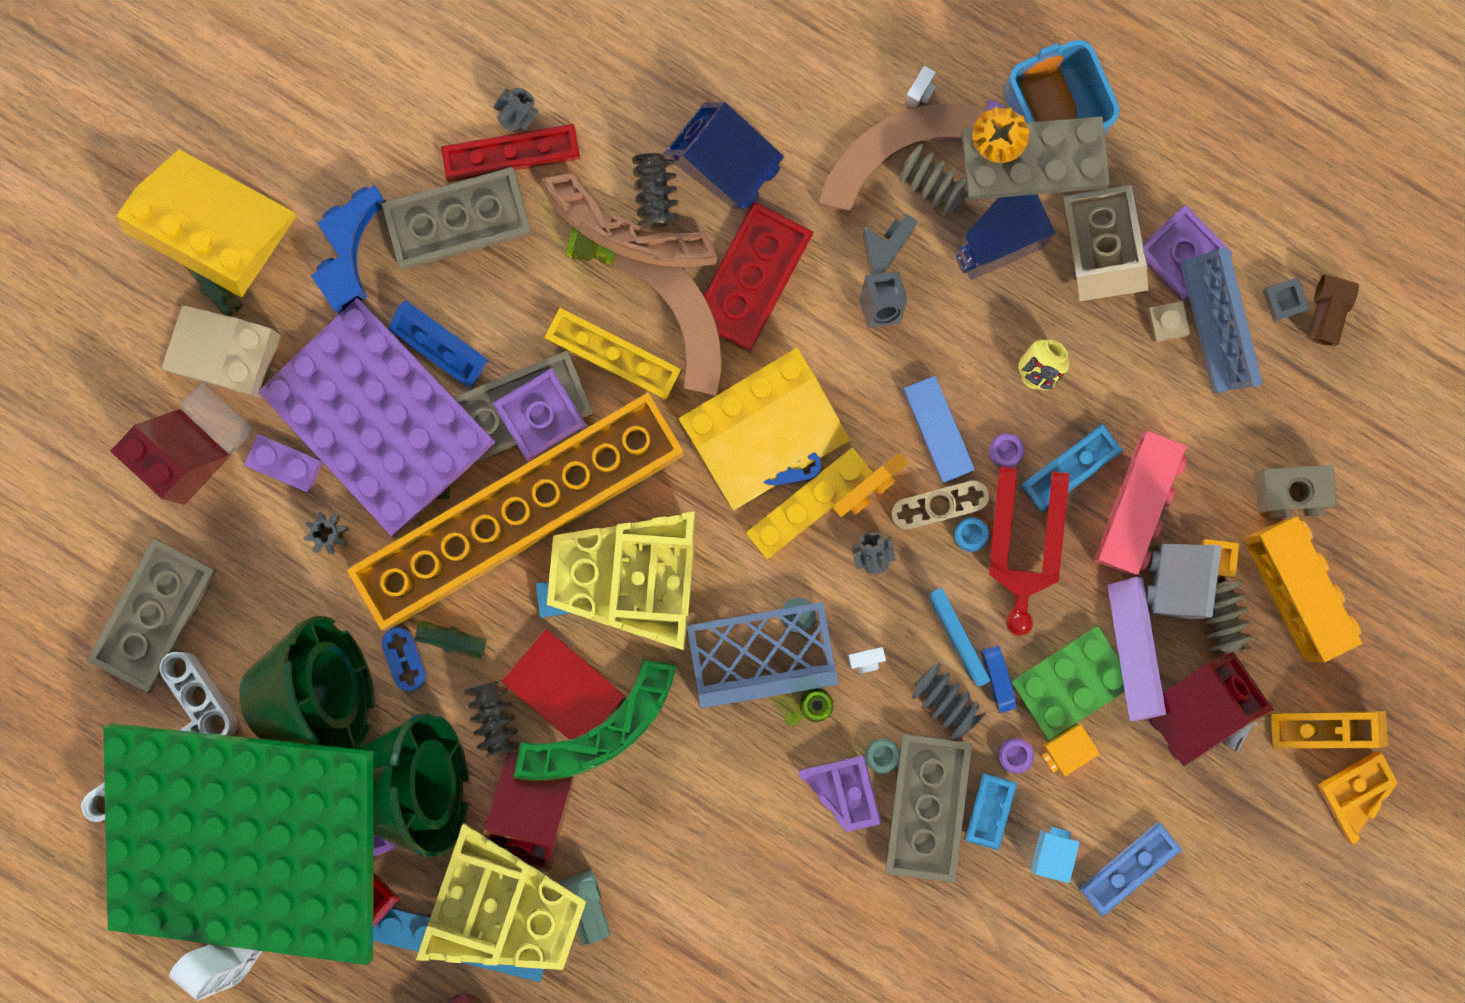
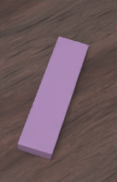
M1134 577L1109 584L1107 587L1130 721H1140L1166 715L1143 578Z

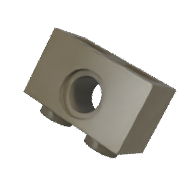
M1333 465L1263 469L1255 472L1258 513H1270V519L1291 517V511L1304 510L1305 517L1326 515L1325 509L1337 506ZM1292 484L1298 485L1302 490V498L1299 502L1293 500L1289 494Z

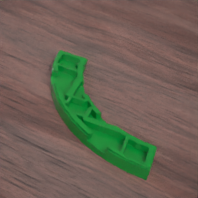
M642 659L636 682L621 707L602 724L580 737L553 743L520 742L514 779L537 781L569 778L596 769L621 755L647 731L657 717L671 688L677 665Z

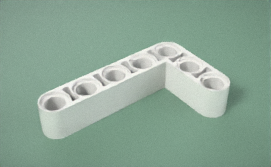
M171 652L161 660L160 673L192 721L180 729V731L217 734L212 728V721L215 716L219 715L225 721V729L221 734L217 735L233 736L238 728L237 717L199 660L188 652ZM179 658L183 659L186 663V672L181 677L177 676L174 672V663ZM197 687H201L206 694V699L200 706L193 700V692ZM104 783L89 792L82 801L84 816L93 822L105 821V814L101 813L97 808L98 798L100 796L105 797Z
M210 944L188 952L180 958L172 968L169 978L198 1001L237 985L250 971L262 951Z

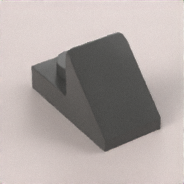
M908 214L905 215L901 222L895 219L884 235L889 239L888 242L864 227L862 236L870 275L885 273L916 228L917 220Z

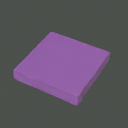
M1186 204L1143 244L1147 266L1181 301L1188 296L1180 261L1227 247Z
M552 368L493 403L528 463L588 428Z

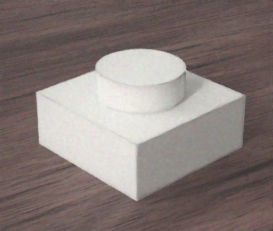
M926 66L922 68L906 96L905 105L915 108L919 106L921 101L926 104L928 103L937 87L932 83L936 74L935 71Z
M883 647L847 655L850 669L858 667L859 674L878 670V662L886 661Z

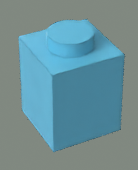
M1052 826L1050 833L1040 830L1030 871L1036 875L1070 883L1080 842L1070 838L1071 831Z

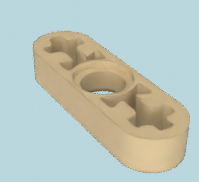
M968 481L904 498L892 507L891 521L901 530H911L978 512L987 505L989 492L983 483ZM969 487H972L974 492L981 493L982 497L977 500V506H973L971 501H966L958 504L962 511L956 512V501L951 494L952 491H957V498L968 494ZM943 496L948 500L949 510L946 514L936 515L931 511L930 501L933 497ZM918 500H924L923 508L929 518L928 520H922L923 514L913 516L910 524H906L905 519H898L897 514L902 511V505H907L909 510L921 507L917 502Z

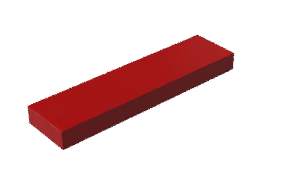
M575 124L441 146L447 182L474 178L511 167L514 170H521L581 159Z

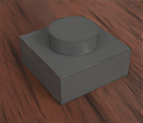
M1298 277L1262 290L1273 322L1309 310Z

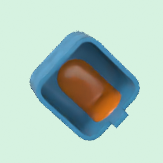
M1075 40L1061 46L1056 43L1041 49L1037 56L1017 64L1011 71L1004 86L1003 93L1008 108L1012 107L1014 112L1024 116L1025 123L1102 116L1105 136L1119 116L1120 110L1115 95L1095 50L1086 41Z

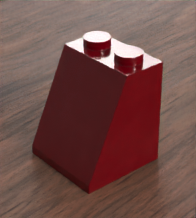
M182 409L134 425L110 450L115 457L161 499L185 505L231 456L225 448Z
M1231 652L1208 662L1163 693L1166 715L1149 718V722L1156 730L1160 731L1168 743L1171 755L1179 760L1184 767L1274 709L1236 654Z
M507 752L485 822L483 836L527 864L551 870L575 776L537 781L514 779L518 752L516 754Z

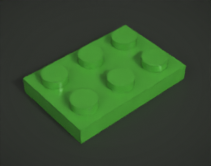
M1095 626L1010 681L1012 687L1048 741L1125 692L1120 659L1098 626Z

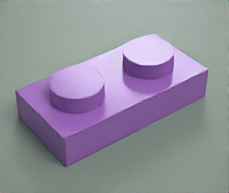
M258 434L244 466L310 493L323 462Z

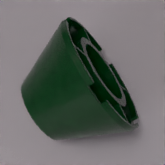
M314 616L301 621L244 673L239 689L240 706L247 725L260 739L349 749H360L366 742L372 728L371 724H367L369 708L374 707V690L370 671L356 640L348 630L343 632L334 625V619L326 616Z
M430 713L418 714L358 750L373 751V835L418 855L437 857L451 850L457 842L462 824H465L469 802H463V782H469L468 768L461 742L449 722L441 716H433Z

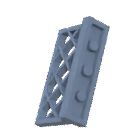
M1229 247L1180 261L1213 394L1262 385Z
M823 602L687 626L701 709L838 685ZM817 610L820 625L813 635L810 636L796 626L795 623L803 612ZM797 614L792 622L783 617L785 615ZM778 617L789 625L778 642L761 631L769 618ZM763 619L758 628L749 623ZM744 623L755 631L744 648L726 637L735 624ZM729 625L724 634L715 629L717 627ZM792 628L809 639L798 656L781 645ZM710 629L721 637L710 654L697 646L695 631ZM820 630L823 644L815 639ZM758 634L775 645L764 662L746 651ZM723 640H726L741 651L730 668L712 657ZM812 642L824 649L827 665L812 667L801 659ZM778 648L795 659L787 672L778 673L767 665ZM698 652L707 657L702 665H700ZM744 654L761 665L753 678L744 679L732 671ZM709 660L727 671L719 684L704 686L702 670ZM798 662L807 667L804 669L793 670ZM764 668L773 673L759 676ZM730 674L738 679L736 681L725 682V680L728 678Z

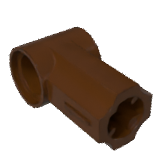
M1328 274L1321 276L1314 295V303H1317L1307 339L1320 345L1334 347L1339 345L1347 313L1353 308L1358 295V283Z

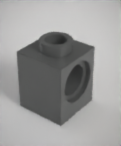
M899 272L865 275L859 301L868 328L901 324L907 296Z

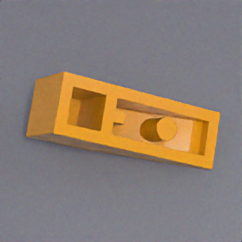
M1386 711L1271 714L1273 749L1382 748L1388 746Z

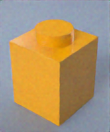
M1077 723L1041 745L1045 751V754L1041 757L1052 774L1057 771L1059 775L1064 777L1100 755L1083 726Z

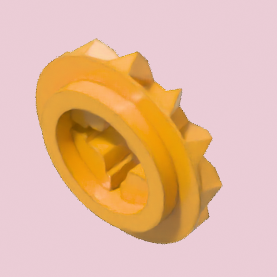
M996 106L986 112L983 111L977 119L972 131V140L978 153L985 159L996 163H1005L1016 159L1024 152L1029 140V128L1025 123L1024 116L1014 112L1012 107L1006 109ZM993 126H997L1000 129L1011 126L1007 134L1009 142L999 138L990 143L995 134Z

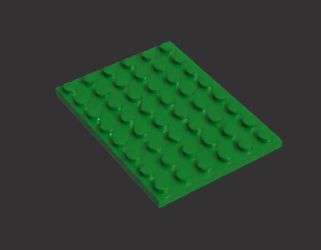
M114 723L103 727L108 931L368 965L373 960V751Z

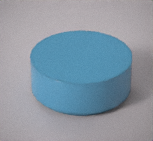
M965 518L954 529L955 543L964 551H978L988 542V527L979 518Z

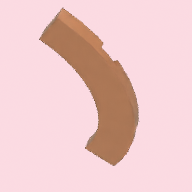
M931 104L915 107L880 121L864 132L841 155L824 184L818 205L850 214L860 189L881 163L911 145L923 141H962V128H973L975 122L981 116L983 108L967 104Z
M574 173L542 178L541 188L557 212L581 234L612 252L634 260L661 266L701 267L716 264L718 256L705 231L694 233L662 231V233L658 234L640 230L641 226L628 222L616 215L612 217L600 209L598 202L586 192Z
M615 253L612 268L629 274L649 285L661 295L673 311L680 325L686 347L687 366L684 389L712 397L717 396L722 381L723 365L719 332L713 313L695 282L681 267L645 263Z

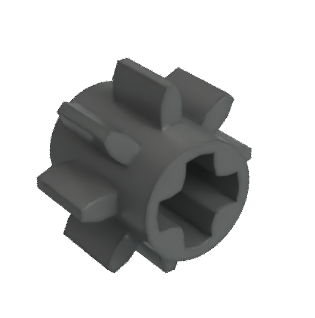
M506 88L493 106L495 110L499 111L497 114L499 123L509 130H518L520 126L527 130L539 110L533 107L535 104L534 97L522 88H514L512 91Z
M319 512L318 521L315 523L306 522V525L310 528V535L305 536L304 540L315 543L313 552L319 553L324 546L328 554L334 555L335 546L338 544L346 546L347 543L342 540V533L348 531L349 528L337 525L340 516L334 514L327 521L324 513ZM324 526L333 529V534L328 535V541L320 538V534L325 532Z
M871 531L864 533L859 537L858 544L852 545L856 568L864 567V570L869 574H880L886 571L889 567V562L896 560L891 537L884 539L883 535L879 532Z

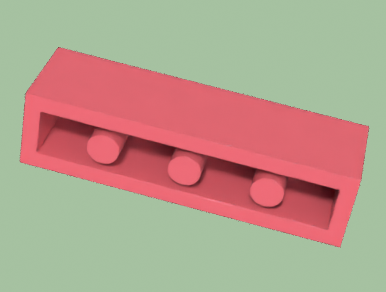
M1150 431L1140 435L1093 562L1129 576H1136L1139 574V571L1144 572L1151 558V552L1147 551L1151 539L1156 540L1163 526V520L1159 519L1163 507L1168 508L1175 494V488L1171 487L1175 475L1180 476L1187 462V456L1183 455L1186 445Z

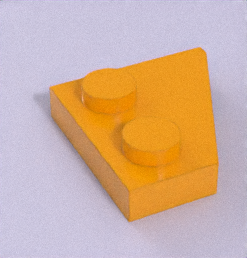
M899 453L832 507L840 517L849 511L856 515L871 503L867 498L874 491L881 495L896 482L893 476L907 466L909 461L902 453Z
M1376 750L1319 783L1317 786L1347 842L1354 845L1361 838L1358 834L1369 817L1374 819L1381 808L1382 801L1389 797L1398 782L1383 754Z

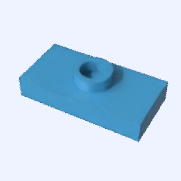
M982 773L964 837L965 841L999 851L1017 786L1016 782Z

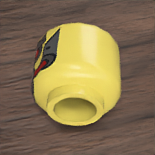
M1052 339L1034 342L1018 363L1023 383L1031 389L1051 390L1070 367L1067 350L1062 344Z

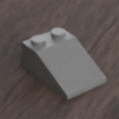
M1191 544L1157 545L1155 551H1151V558L1148 564V571L1152 572L1151 585H1147L1145 588L1149 614L1187 620L1212 618L1221 546Z

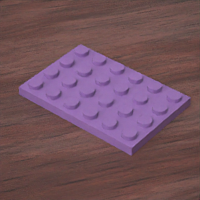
M358 298L348 305L259 390V394L394 538L495 443L484 429Z

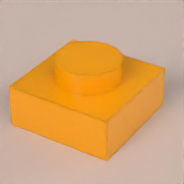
M1209 539L1201 540V545L1221 546L1218 576L1235 578L1239 543Z

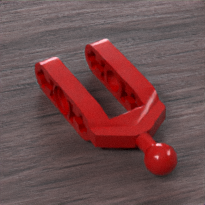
M1000 466L989 575L1015 594L1014 610L1007 615L1006 627L1013 635L1024 636L1033 627V618L1028 612L1029 596L1059 582L1070 473L1052 471L1042 572L1008 569L1018 468Z

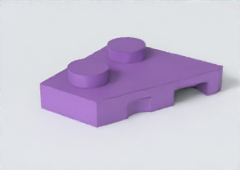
M865 755L798 771L801 779L808 783L819 796L818 799L835 815L836 820L846 832L882 823Z

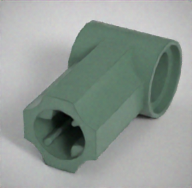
M590 869L558 880L560 885L586 900L577 928L581 945L592 944L609 937L611 934L600 903L601 893L593 870Z

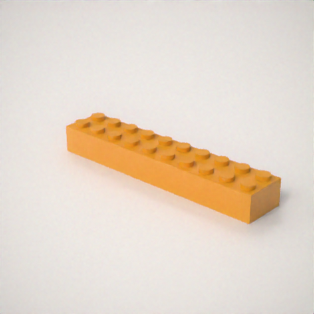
M649 392L346 571L380 629L389 631L684 457V451Z

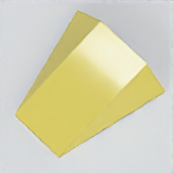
M695 511L670 517L652 518L647 521L617 524V526L601 529L594 528L554 535L547 605L684 651L693 571Z
M463 823L416 960H442L451 963L472 962L496 966L497 964L525 968L563 970L586 900Z

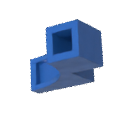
M375 185L371 188L363 187L357 190L351 196V201L342 207L337 205L330 208L322 215L323 219L317 222L339 257L335 260L334 258H329L316 267L317 272L312 274L311 277L332 309L338 314L356 298L362 301L368 297L360 281L357 255L365 228L374 215L383 208L381 203L386 202Z

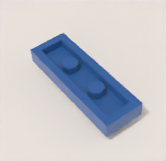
M407 300L398 306L388 330L471 389L478 382L488 359Z

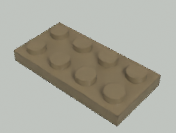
M1102 116L1026 123L1029 128V140L1026 149L1019 157L1005 163L992 162L981 156L973 144V128H962L961 136L968 200L1104 189L1110 185ZM993 126L995 134L990 143L999 138L1009 142L1007 134L1011 126L1004 129Z
M513 167L381 203L398 267L401 271L532 235Z
M568 350L453 397L495 441L472 465L518 447L493 403L551 368L554 370L582 419L584 420L594 415Z
M153 538L90 653L87 662L146 693H151L161 676V660L167 654L174 652L217 570L159 539Z
M902 734L885 866L886 874L955 883L972 743Z

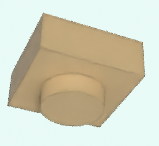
M1183 301L1147 309L1154 343L1185 337L1190 334Z

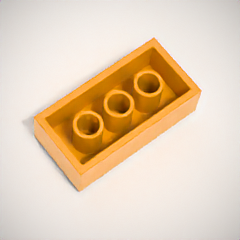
M1297 516L1278 521L1242 540L1304 662L1325 663L1363 644L1359 638L1361 629L1355 618L1348 616L1343 606L1345 598L1342 591L1336 584H1332L1326 573L1329 571L1328 564L1320 552L1316 553L1310 541L1313 539V535L1309 526L1304 521H1300Z

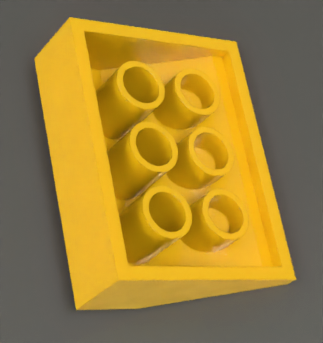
M178 149L134 189L116 217L124 233L234 294L243 297L297 215L284 206Z
M798 348L793 349L679 418L681 427L733 511L775 487V485L763 483L767 479H777L776 475L779 472L788 471L787 468L789 466L791 470H803L815 462V460H809L808 455L815 452L821 459L850 441L819 382Z

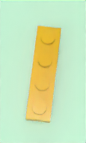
M559 308L544 337L545 340L560 348L568 350V352L667 401L682 372V369L562 308Z
M850 448L747 531L746 535L766 560H768L873 473L854 448Z

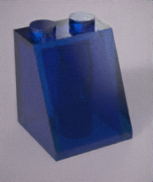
M704 102L662 154L729 207L741 210L750 207L757 200L760 194L758 190L765 181L768 182L776 176L780 170V165L778 164L785 157L726 102Z
M1038 194L999 197L967 232L957 249L959 254L955 255L963 274L968 273L970 279L973 280L1046 247L1055 235V231Z

